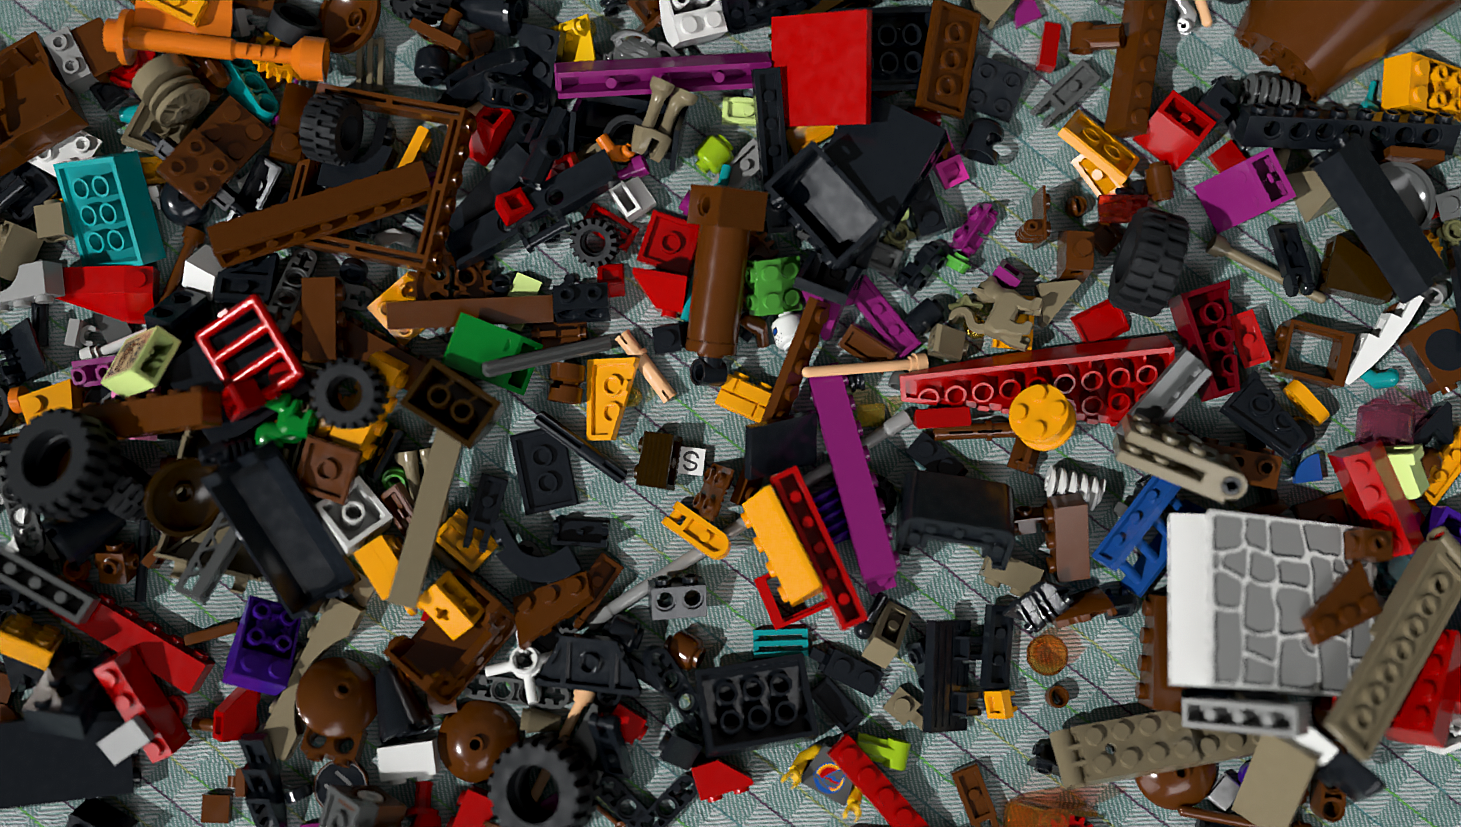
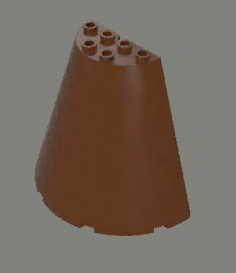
M1249 0L1233 36L1238 39L1242 47L1250 49L1259 56V60L1264 65L1269 67L1275 65L1281 71L1279 76L1282 80L1289 81V84L1293 82L1299 83L1301 95L1305 99L1316 103L1461 9V0Z

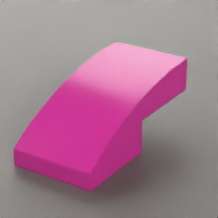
M949 136L948 139L952 150L947 152L948 158L943 160L939 156L932 168L944 190L970 178L960 154H956Z

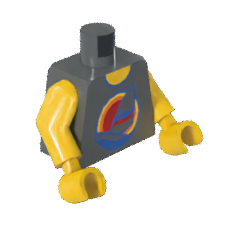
M823 741L821 745L814 744L799 752L789 768L790 771L781 777V782L783 783L790 777L793 780L791 790L801 782L844 807L847 803L848 805L844 809L842 817L846 819L848 811H852L855 814L854 823H856L862 814L859 806L861 805L863 794L826 754L833 746Z

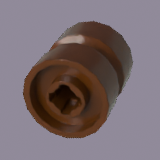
M564 362L551 363L549 377L553 380V383L548 385L546 400L581 405L583 389L580 387V384L585 381L586 366Z

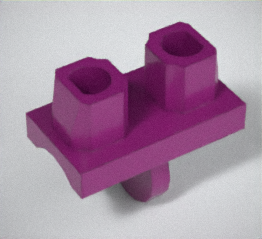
M117 354L72 361L73 369H71L70 373L73 384L77 385V388L102 385L101 381Z

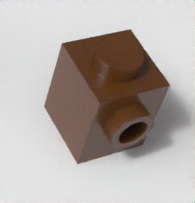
M1363 528L1344 532L1345 560H1360L1373 563L1393 560L1392 531Z

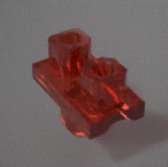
M1148 195L1097 196L1098 223L1131 222L1133 215L1137 213L1138 209L1147 207Z

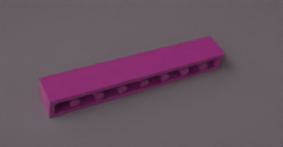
M835 362V363H831V364H827V365H836V364H839V363H838V362ZM847 375L807 378L816 412H818L819 425L863 584L896 576L897 567H901L897 550L892 551L889 541L893 540L890 525H884L882 514L886 513L884 503L881 497H876L874 488L878 487L877 478L874 471L869 472L867 462L871 461L867 445L862 446L859 436H863L860 420L855 421L852 412L856 410L855 401L852 394L847 395L845 387L849 385Z

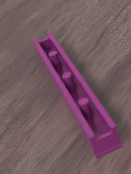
M769 52L554 63L555 89L558 93V99L652 94L650 88L652 76L675 85V87L688 92L752 89L751 70L772 67Z

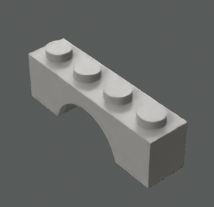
M41 260L19 265L17 276L11 286L6 290L0 287V313L9 312L11 307L16 309L32 307L31 303L34 302L37 304L53 303V298L65 296L62 264Z

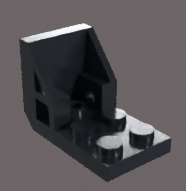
M880 234L844 271L839 269L834 271L832 268H829L820 258L823 254L821 249L819 251L812 250L796 276L793 287L842 306L853 305L860 291Z

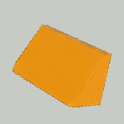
M1082 154L1071 161L1102 204L1116 195V188H1126L1128 186L1126 182L1120 186Z

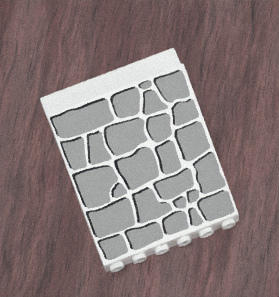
M1210 509L1206 514L1170 513L1167 517L1168 686L1275 691L1280 695L1339 697L1374 638L1368 631L1375 619L1373 617L1320 645H1312L1301 617L1320 596H1325L1333 587L1332 583L1337 577H1342L1348 570L1347 566L1353 561L1345 560L1344 532L1363 529V527ZM1361 561L1373 589V580H1376L1377 576L1376 564ZM1374 591V593H1375V595H1376V598H1377V600H1378L1377 592Z

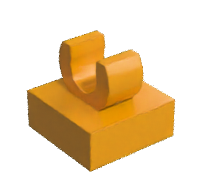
M989 689L983 691L987 718L1008 719L1014 717L1013 712L1018 707L1012 706L1010 696H1014L1015 691H1009V689Z

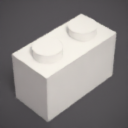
M437 737L381 745L377 748L381 782L389 781L390 785H397L407 782L406 778L417 777V781H426L433 779L434 774L441 770Z

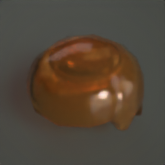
M1052 634L1039 635L1027 646V663L1034 672L1041 676L1056 675L1068 663L1067 646L1062 639Z

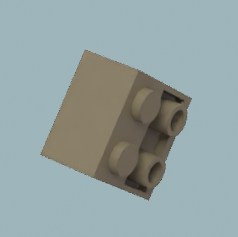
M1 218L0 277L14 282L19 265L35 261L43 240L38 239L36 232Z

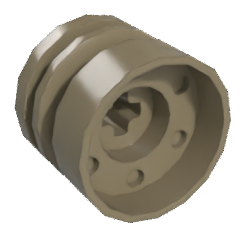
M164 54L152 59L138 70L132 81L134 92L145 105L149 106L153 116L165 128H177L195 119L204 111L210 100L208 90L197 77L193 76L190 67L177 54Z

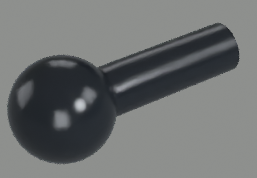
M879 592L867 612L869 619L854 626V634L859 639L867 640L871 636L875 627L874 622L888 599L887 594Z

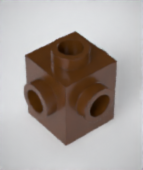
M111 540L95 553L94 564L98 568L100 584H128L136 575L139 555L135 551L134 543Z

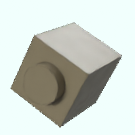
M46 200L44 205L33 206L38 239L48 243L75 239L65 204L61 200Z

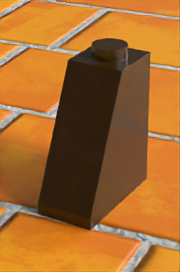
M1335 235L1326 240L1316 287L1317 291L1378 306L1390 302L1394 297L1391 292L1393 289L1369 255L1341 235Z

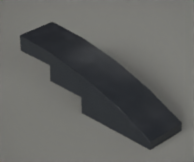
M243 733L238 742L247 763L241 771L250 790L245 798V802L256 827H288L281 776L269 735L265 733Z

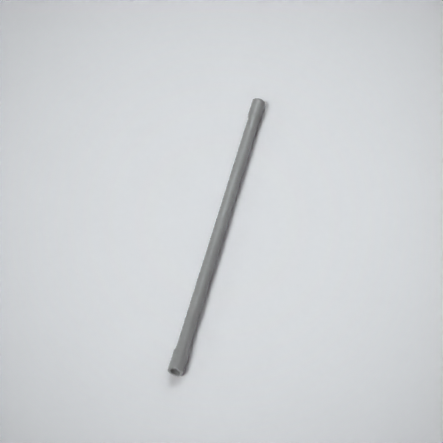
M902 410L886 420L880 427L861 438L862 446L867 445L869 450L889 436L895 435L912 424V421L905 410ZM826 461L802 477L807 489L833 473L830 461ZM740 517L720 531L731 540L747 530ZM694 547L610 603L604 604L593 613H590L586 618L588 625L593 631L605 624L607 620L610 621L616 614L647 595L648 580H654L655 577L662 575L673 578L706 555Z

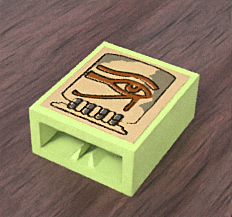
M160 326L153 327L126 339L102 379L101 384L123 399L156 387L181 341Z

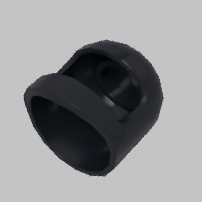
M977 118L971 121L966 129L960 154L967 159L982 164L997 166L1000 155L991 148L994 144L1003 141L1004 130L1002 126L989 118Z

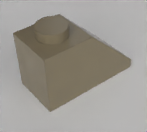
M936 324L929 333L927 357L954 362L960 361L962 356L967 355L969 341L965 340L966 332L943 324Z
M888 600L875 624L871 636L867 639L861 656L886 669L900 649L913 613Z

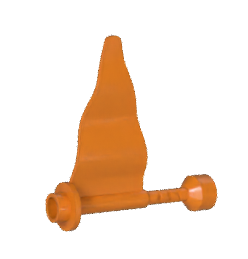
M136 0L135 11L133 9H122L118 19L107 18L103 28L105 50L117 53L118 60L122 65H133L138 50L231 61L238 58L290 64L302 80L326 82L330 66V43L328 38L305 35L292 48L237 42L234 38H231L233 31V0H206L209 5L197 28L142 0Z

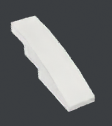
M1417 296L1404 305L1399 302L1393 314L1381 313L1371 334H1358L1353 344L1345 385H1350L1369 370L1392 347L1412 320L1424 297Z

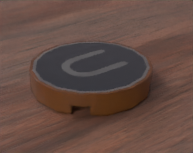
M332 760L318 771L314 779L313 791L316 801L322 808L327 799L329 785H369L368 772L360 763L359 766L351 764L350 768H344L334 765V760Z

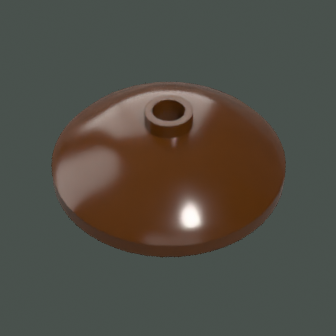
M323 0L318 13V18L323 24L319 37L328 38L330 51L338 55H347L359 50L371 39L377 29L381 15V0Z
M330 657L316 662L303 674L296 689V706L300 717L313 731L330 738H347L362 732L372 723L377 715L375 676L363 664L350 658ZM344 687L347 690V693H340L338 691V688Z
M485 700L465 702L457 706V712L449 713L441 724L438 734L440 758L445 767L457 778L470 783L488 782L489 775L495 772L492 770V766L495 760L500 758V753L513 743L520 741L519 728L510 712L495 702ZM473 739L479 740L481 744L479 749L472 747L471 742Z
M1216 763L1185 768L1181 776H1177V770L1136 777L1134 779L1141 793L1149 801L1164 809L1178 810L1181 805L1191 807L1197 805L1209 794L1216 777Z

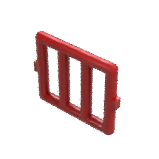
M252 294L232 309L225 308L217 314L219 318L205 326L195 335L197 342L225 388L230 384L249 379L283 356L291 371L261 390L265 400L271 401L282 395L281 390L300 379L305 373L258 294ZM254 308L262 322L217 352L209 338ZM268 332L276 347L231 376L223 362Z

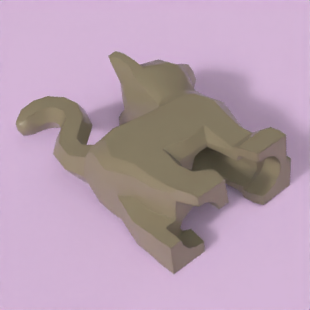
M989 276L979 284L978 288L972 287L971 289L976 294L974 301L995 303L984 323H978L975 313L968 307L959 306L949 313L948 322L951 325L962 316L965 318L969 330L976 334H985L990 338L1002 341L1011 348L1026 352L1030 339L1023 335H1029L1034 325L1029 321L1023 324L1017 323L1019 314L1040 316L1044 307V300L1039 297L1028 300L1015 290L1002 288L996 277Z

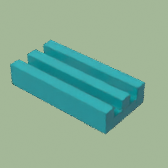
M808 628L753 629L754 658L781 657L799 653L809 656ZM802 634V639L759 641V636ZM802 645V650L759 651V647Z

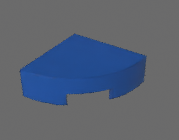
M1319 453L1309 455L1299 463L1293 473V484L1323 480Z

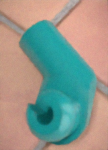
M1370 368L1360 378L1374 389L1390 388L1399 382V372L1396 369L1389 368L1388 371L1376 373Z

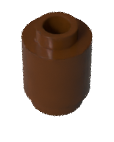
M1165 161L1149 164V169L1144 170L1148 196L1152 197V202L1173 199V192L1176 191L1171 165H1165Z

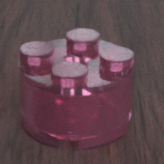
M1373 399L1371 400V405L1358 407L1354 442H1359L1358 445L1381 440L1383 446L1414 445L1415 406L1409 404L1391 405L1388 400Z

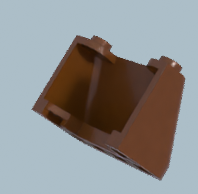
M459 567L452 575L486 610L477 622L455 640H452L430 617L412 638L407 635L396 636L390 640L388 646L382 652L421 689L442 705L450 704L462 693L516 630L515 616Z

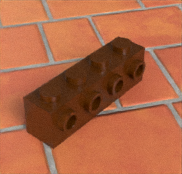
M1177 432V434L1182 435L1184 437H1187V435H1191L1187 433ZM1202 437L1203 444L1217 449L1219 455L1229 454L1236 458L1247 485L1276 490L1282 457L1275 456L1274 450L1258 447V451L1254 452L1246 450L1247 445L1230 442L1228 447L1218 445V439Z

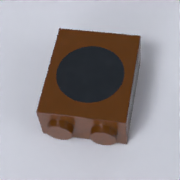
M1452 308L1396 340L1430 395L1441 391L1442 395H1445L1458 388L1456 382L1461 380V332L1458 316Z

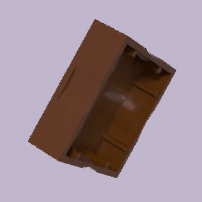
M36 31L0 51L1 177L89 126L73 89L66 85L43 38Z

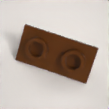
M587 322L533 324V330L531 331L532 340L542 344V349L588 339Z
M1016 436L1007 467L1033 475L1040 451L1028 447L1020 437Z
M1048 503L1039 507H1017L1014 510L1015 533L1017 535L1037 533V523H1040L1042 532H1048L1049 525L1046 524L1044 518V508L1048 507Z

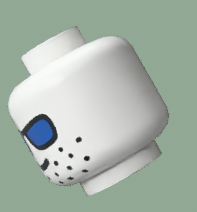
M793 311L779 314L771 327L776 346L786 353L789 350L802 316L794 314Z

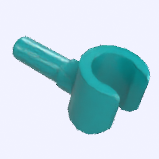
M1370 81L1365 100L1362 101L1358 108L1378 110L1379 106L1372 102L1377 85L1376 81Z

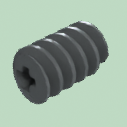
M1251 72L1244 79L1239 89L1237 105H1241L1243 100L1247 99V106H1252L1255 101H1258V103L1262 104L1267 103L1268 107L1288 104L1297 108L1301 94L1300 85L1297 82L1289 84V81L1284 79L1279 82L1278 78L1275 77L1268 79L1266 75H1261L1258 78L1256 73Z

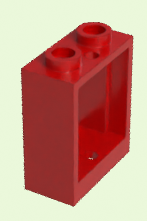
M769 572L753 578L775 630L829 607L824 599L782 618L766 582L772 579Z

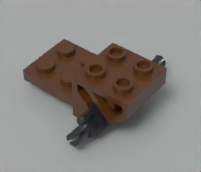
M229 96L197 130L194 128L180 144L176 143L169 136H166L164 139L161 138L150 127L142 134V137L156 147L153 152L163 160L156 168V173L197 207L203 209L208 203L213 201L224 211L230 208L238 216H244L250 210L237 201L239 194L230 188L228 184L272 137L274 132L233 97Z

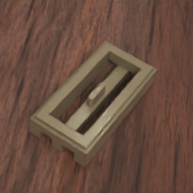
M371 38L363 47L357 50L356 89L384 93L386 40L384 38ZM365 46H368L366 86H364V55ZM374 46H378L377 86H373Z

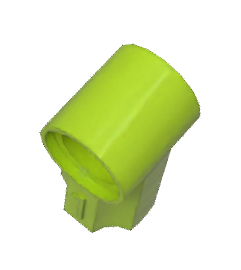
M858 732L856 744L871 761L879 762L881 765L891 769L905 771L911 747L910 742L894 737H887L886 739Z

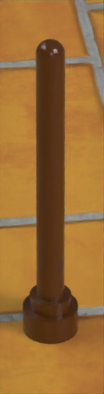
M190 226L185 227L182 234L184 246L158 303L177 290L184 273L185 260L192 256L195 248H198L200 244L203 245L207 236L206 233Z
M1181 805L1178 808V814L1183 817L1237 827H1258L1240 815ZM1296 821L1295 823L1292 822L1290 827L1312 826L1308 822Z

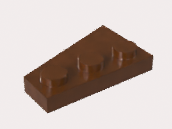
M1360 560L1352 561L1347 566L1348 570L1342 577H1337L1332 583L1333 587L1325 596H1320L1301 617L1312 645H1320L1382 613V609Z
M587 571L512 598L519 648L525 651L532 646L531 642L540 635H547L552 631V627L564 618L569 619L595 600L591 575Z

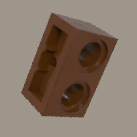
M308 726L306 727L300 749L307 755V759L315 762H323V759L334 760V765L344 768H350L351 764L359 766L368 736L366 729L347 738L327 737L326 742L322 746L315 747L314 740L320 734ZM344 742H354V746L349 752H341L340 749Z

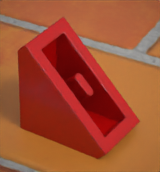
M255 379L230 384L221 394V404L231 423L267 404Z

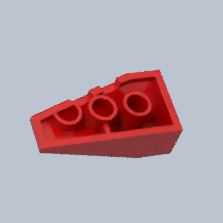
M153 266L62 267L65 296L55 298L129 324L146 325L144 314L159 302L160 271Z

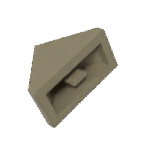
M1069 280L1039 283L1034 287V296L1044 300L1040 316H1037L1038 326L1043 328L1050 323L1081 282Z

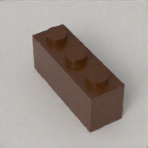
M336 277L302 278V360L305 362H336L337 359L343 358V355H346L347 344L346 340L343 339L342 328L346 327V314L342 311V301L346 299V288L342 281Z
M1081 493L1047 497L1048 507L1044 508V518L1046 524L1049 525V532L1045 533L1046 546L1050 549V557H1046L1048 572L1054 575L1057 583L1090 579L1088 504Z

